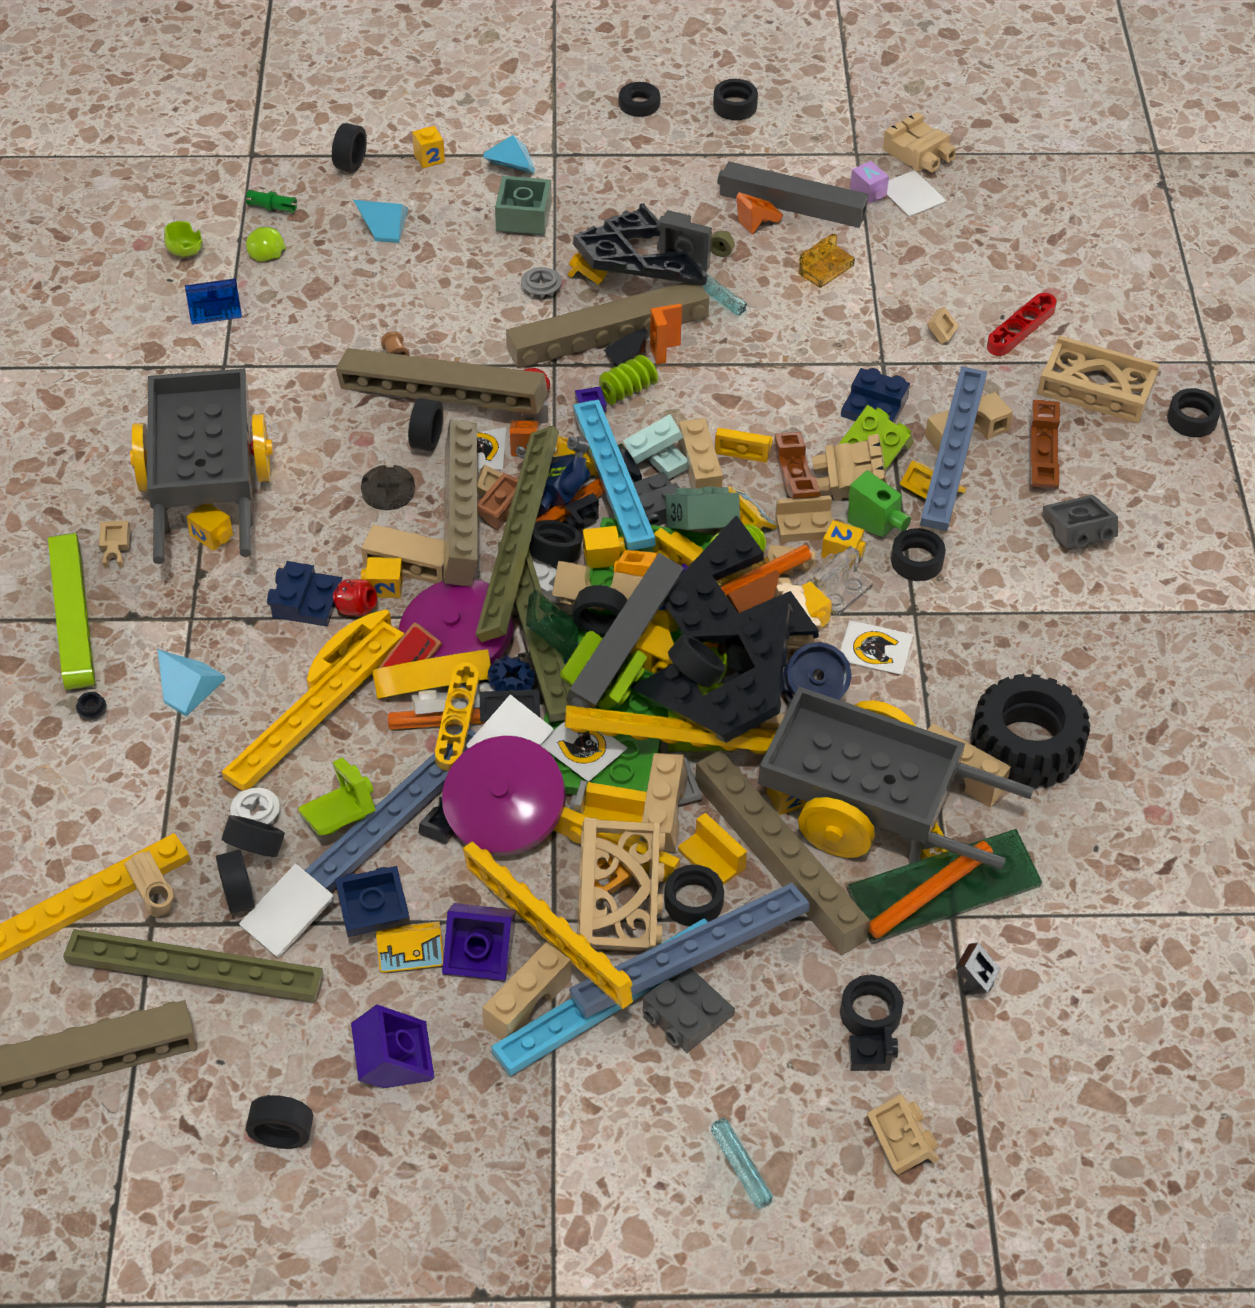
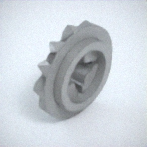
M546 267L530 269L524 273L521 279L524 293H530L532 298L537 295L541 296L542 299L545 295L553 297L554 292H560V286L562 285L559 273ZM540 280L544 282V285H539Z

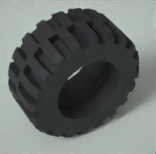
M1018 674L1014 675L1013 679L1006 677L999 680L998 685L992 684L986 689L985 694L981 695L975 710L971 730V745L1009 765L1011 768L1008 779L1033 787L1034 789H1038L1040 785H1043L1044 788L1055 785L1056 781L1061 783L1067 780L1079 768L1090 733L1089 714L1085 706L1082 707V700L1077 694L1072 695V690L1065 684L1061 686L1057 684V680L1050 677L1048 680L1040 678L1041 675L1032 674L1031 677ZM1016 722L1034 723L1048 730L1053 737L1041 741L1024 739L1014 734L1007 725Z

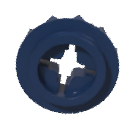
M506 655L503 659L496 658L494 663L489 666L487 678L490 686L495 691L531 690L534 684L535 671L530 669L529 662H522L519 656L512 659ZM507 671L511 674L518 672L516 679L513 676L506 678Z

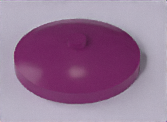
M479 579L473 580L472 587L443 583L444 581H441L423 590L407 606L401 617L399 630L406 633L414 622L426 628L443 643L432 658L488 649L492 665L496 658L499 659L504 654L512 639L514 629L512 612L506 635L481 642L475 635L489 583Z
M518 736L492 737L468 748L451 766L442 791L444 814L456 836L466 845L473 841L480 849L488 850L493 856L519 854L541 843L559 822L566 799L563 775L554 758L539 744Z

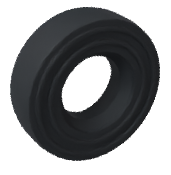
M647 82L626 84L621 88L618 96L620 109L626 114L636 117L655 113L659 109L661 101L658 88ZM645 97L648 100L638 102L631 100V98Z

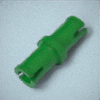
M248 190L246 194L247 198H251V200H246L247 205L264 207L267 211H274L276 209L294 213L297 205H292V203H297L296 197L281 196L272 191L264 193Z

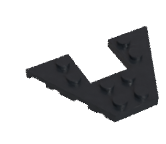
M641 203L639 209L633 212L626 210L621 215H615L605 220L604 225L599 228L592 226L586 231L579 232L573 236L572 244L592 269L698 285H706L708 276L686 251L639 255L628 242L632 238L650 239L653 236H660V231L657 230L659 220L644 203Z
M735 516L681 574L662 605L680 635H690L702 643H725L724 639L740 638L736 631L737 628L786 601L789 602L793 609V612L790 613L788 625L790 636L813 635L814 639L819 637V630L791 591L738 614L716 581L764 560V552L738 516Z
M786 601L737 628L736 631L755 667L705 695H702L697 683L683 674L674 664L631 687L638 697L641 695L654 702L657 707L669 710L670 714L684 721L688 720L696 724L700 730L706 733H713L717 739L727 743L780 714V695L783 692L784 685L782 673L787 661L788 648L786 647V642L790 637L788 625L790 613L793 612V609L789 602Z

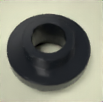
M97 692L82 694L76 704L78 715L86 720L101 717L107 709L105 699Z

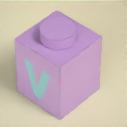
M869 161L852 169L850 189L869 194V204L887 196L889 176L872 161Z

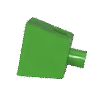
M866 470L850 484L848 523L883 537L893 528L905 531L910 525L911 517L901 512V494L870 471Z

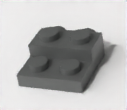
M667 210L665 215L660 216L657 230L660 231V237L657 242V250H660V253L686 251L704 272H707L710 267L712 227L691 223V215Z
M664 472L634 482L633 484L650 525L660 526L666 524V494H675V488H680L678 484H671Z
M1094 495L1043 506V516L1055 527V537L1066 548H1082L1088 543L1108 542L1118 536V516Z
M689 968L672 982L666 979L643 997L642 1011L645 1018L651 1024H657L665 1032L671 1044L674 1046L679 1045L688 1053L732 1018L735 1008L692 968Z

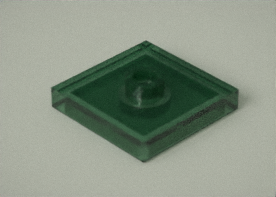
M534 590L528 597L526 626L569 660L577 647L578 627L570 616L538 590Z

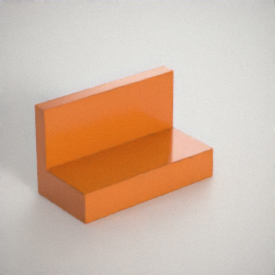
M681 303L650 308L649 347L656 364L666 363L668 347L681 345Z

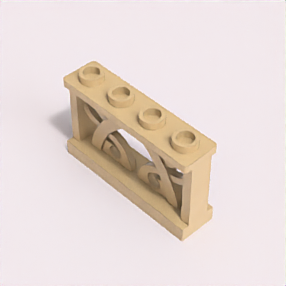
M1059 336L1047 365L1041 374L1037 394L1139 423L1156 382L1160 365L1152 361ZM1061 360L1067 361L1068 366L1063 364ZM1055 366H1056L1059 370H1061L1062 373L1055 372V371H1054ZM1095 370L1106 372L1115 383L1104 385L1093 383L1083 373ZM1136 382H1141V383H1142V384H1139V385H1131V384H1134V383H1136ZM1132 392H1142V394L1139 396L1132 394Z
M584 817L581 826L577 935H584L593 949L646 952L655 948L656 944H661L662 925H657V913H662L663 894H658V882H663L664 863H659V851H664L665 832H660V823L607 821ZM596 833L622 834L616 845L596 837ZM638 835L646 840L648 850L645 854H638L636 846L639 843H636L626 852L623 849L624 843L628 838ZM609 856L613 857V862L608 869L603 870L598 867L597 861L599 859H605L608 863ZM620 862L633 875L640 888L632 899L618 909L614 898L607 891L594 887V881L603 880L612 875ZM649 862V876L641 866ZM648 897V907L646 912L640 909L639 907ZM600 899L606 900L611 913L607 915V907L604 910H598L595 906L596 902ZM626 919L627 926L632 930H636L633 922L636 919H640L645 924V933L639 938H630L622 930L620 922ZM614 925L618 938L593 937L592 931Z

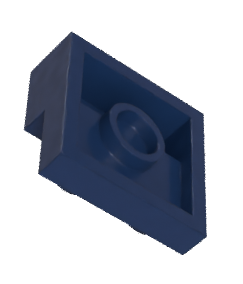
M860 368L851 385V392L841 409V417L856 421L866 406L869 405L875 410L877 407L882 409L890 416L889 420L895 423L908 399L910 383L898 375L893 377L883 375L876 368H869L868 370Z
M286 561L284 568L277 569L275 577L276 589H270L267 596V604L271 606L272 618L328 627L336 606L333 602V593L338 584L343 581V578L315 573L314 565Z
M397 866L380 867L374 871L359 874L352 873L344 877L335 878L347 937L410 924V916Z

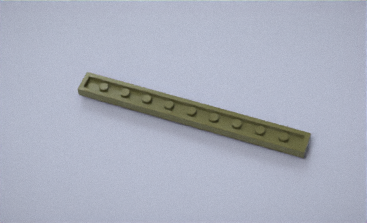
M554 425L535 431L530 435L475 634L481 642L506 635L559 431Z

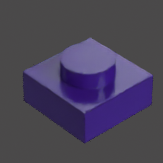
M601 386L575 390L577 404L599 400L603 411H607V404Z

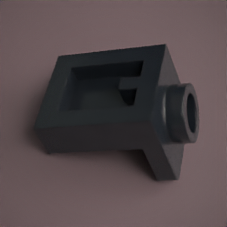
M593 493L565 505V518L563 522L575 527L582 534L583 539L584 525L591 524L599 519V499Z
M978 942L968 944L956 966V969L967 980L962 988V992L965 995L988 993L993 987L994 980L1001 969Z
M884 1026L882 1035H849L848 1045L851 1071H890L892 1058H898L897 1038H892L891 1026Z

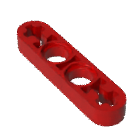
M1049 293L1037 294L992 331L988 336V352L995 356L1008 354L1055 313L1057 304L1055 296ZM1024 316H1032L1036 319L1028 320ZM1015 328L1020 330L1021 332L1014 333L1009 331L1008 329Z

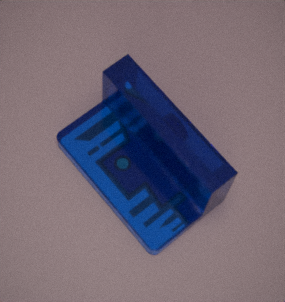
M236 278L185 285L192 325L242 317Z

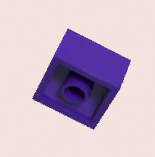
M453 903L447 911L442 974L506 981L514 939L516 910Z
M376 1004L351 1023L358 1081L384 1089L428 1082L435 1078L426 1021Z

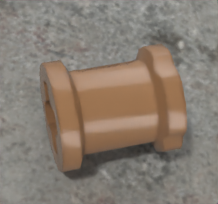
M398 331L388 332L381 338V346L387 353L410 356L409 350L403 345L404 338Z

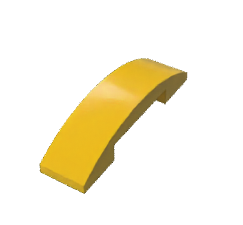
M385 609L368 614L336 633L321 648L311 664L307 676L308 690L382 621L391 625L390 612Z
M486 649L374 669L372 672L377 699L449 686L454 667L463 662L471 663L477 667L479 681L487 680L489 666H491L489 651ZM465 673L461 677V683H467L470 674Z

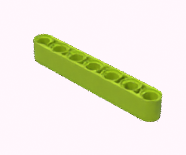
M77 533L48 537L64 688L65 690L95 686Z

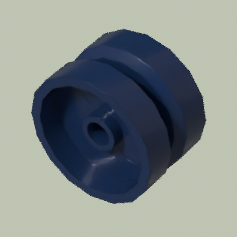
M823 642L808 643L797 649L783 670V694L789 704L798 687L840 700L850 686L852 678L850 663L844 653L833 645Z

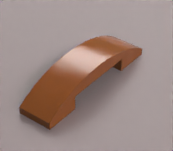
M1033 400L1029 454L1030 483L1032 487L1059 489L1058 428L1060 424V402Z
M775 433L778 463L788 495L791 498L820 496L816 476H812L806 459V445L802 433Z

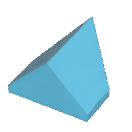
M514 135L484 152L483 157L490 163L533 174L535 172V167L527 147Z
M353 200L375 237V241L400 242L408 207L397 203Z
M157 649L164 703L184 716H188L225 680V675L203 662Z

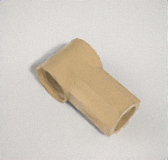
M150 851L132 856L131 859L124 863V866L144 902L145 910L153 917L165 916L172 908V887L166 883ZM154 894H162L167 900L164 903L155 904L150 898Z

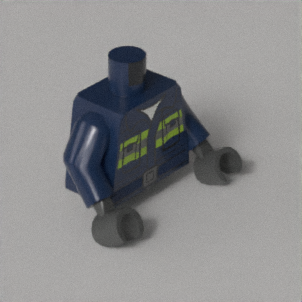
M570 436L567 441V447L575 451V454L552 458L538 511L539 514H545L549 507L568 504L591 473L586 467V458H583V454L589 448L587 439L580 436L577 438ZM519 445L516 448V455L524 459L526 449Z

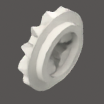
M250 788L242 791L233 799L230 812L231 815L273 825L276 816H280V803L277 796L270 790ZM259 803L261 811H257L256 815L251 816L250 810H254L255 806Z

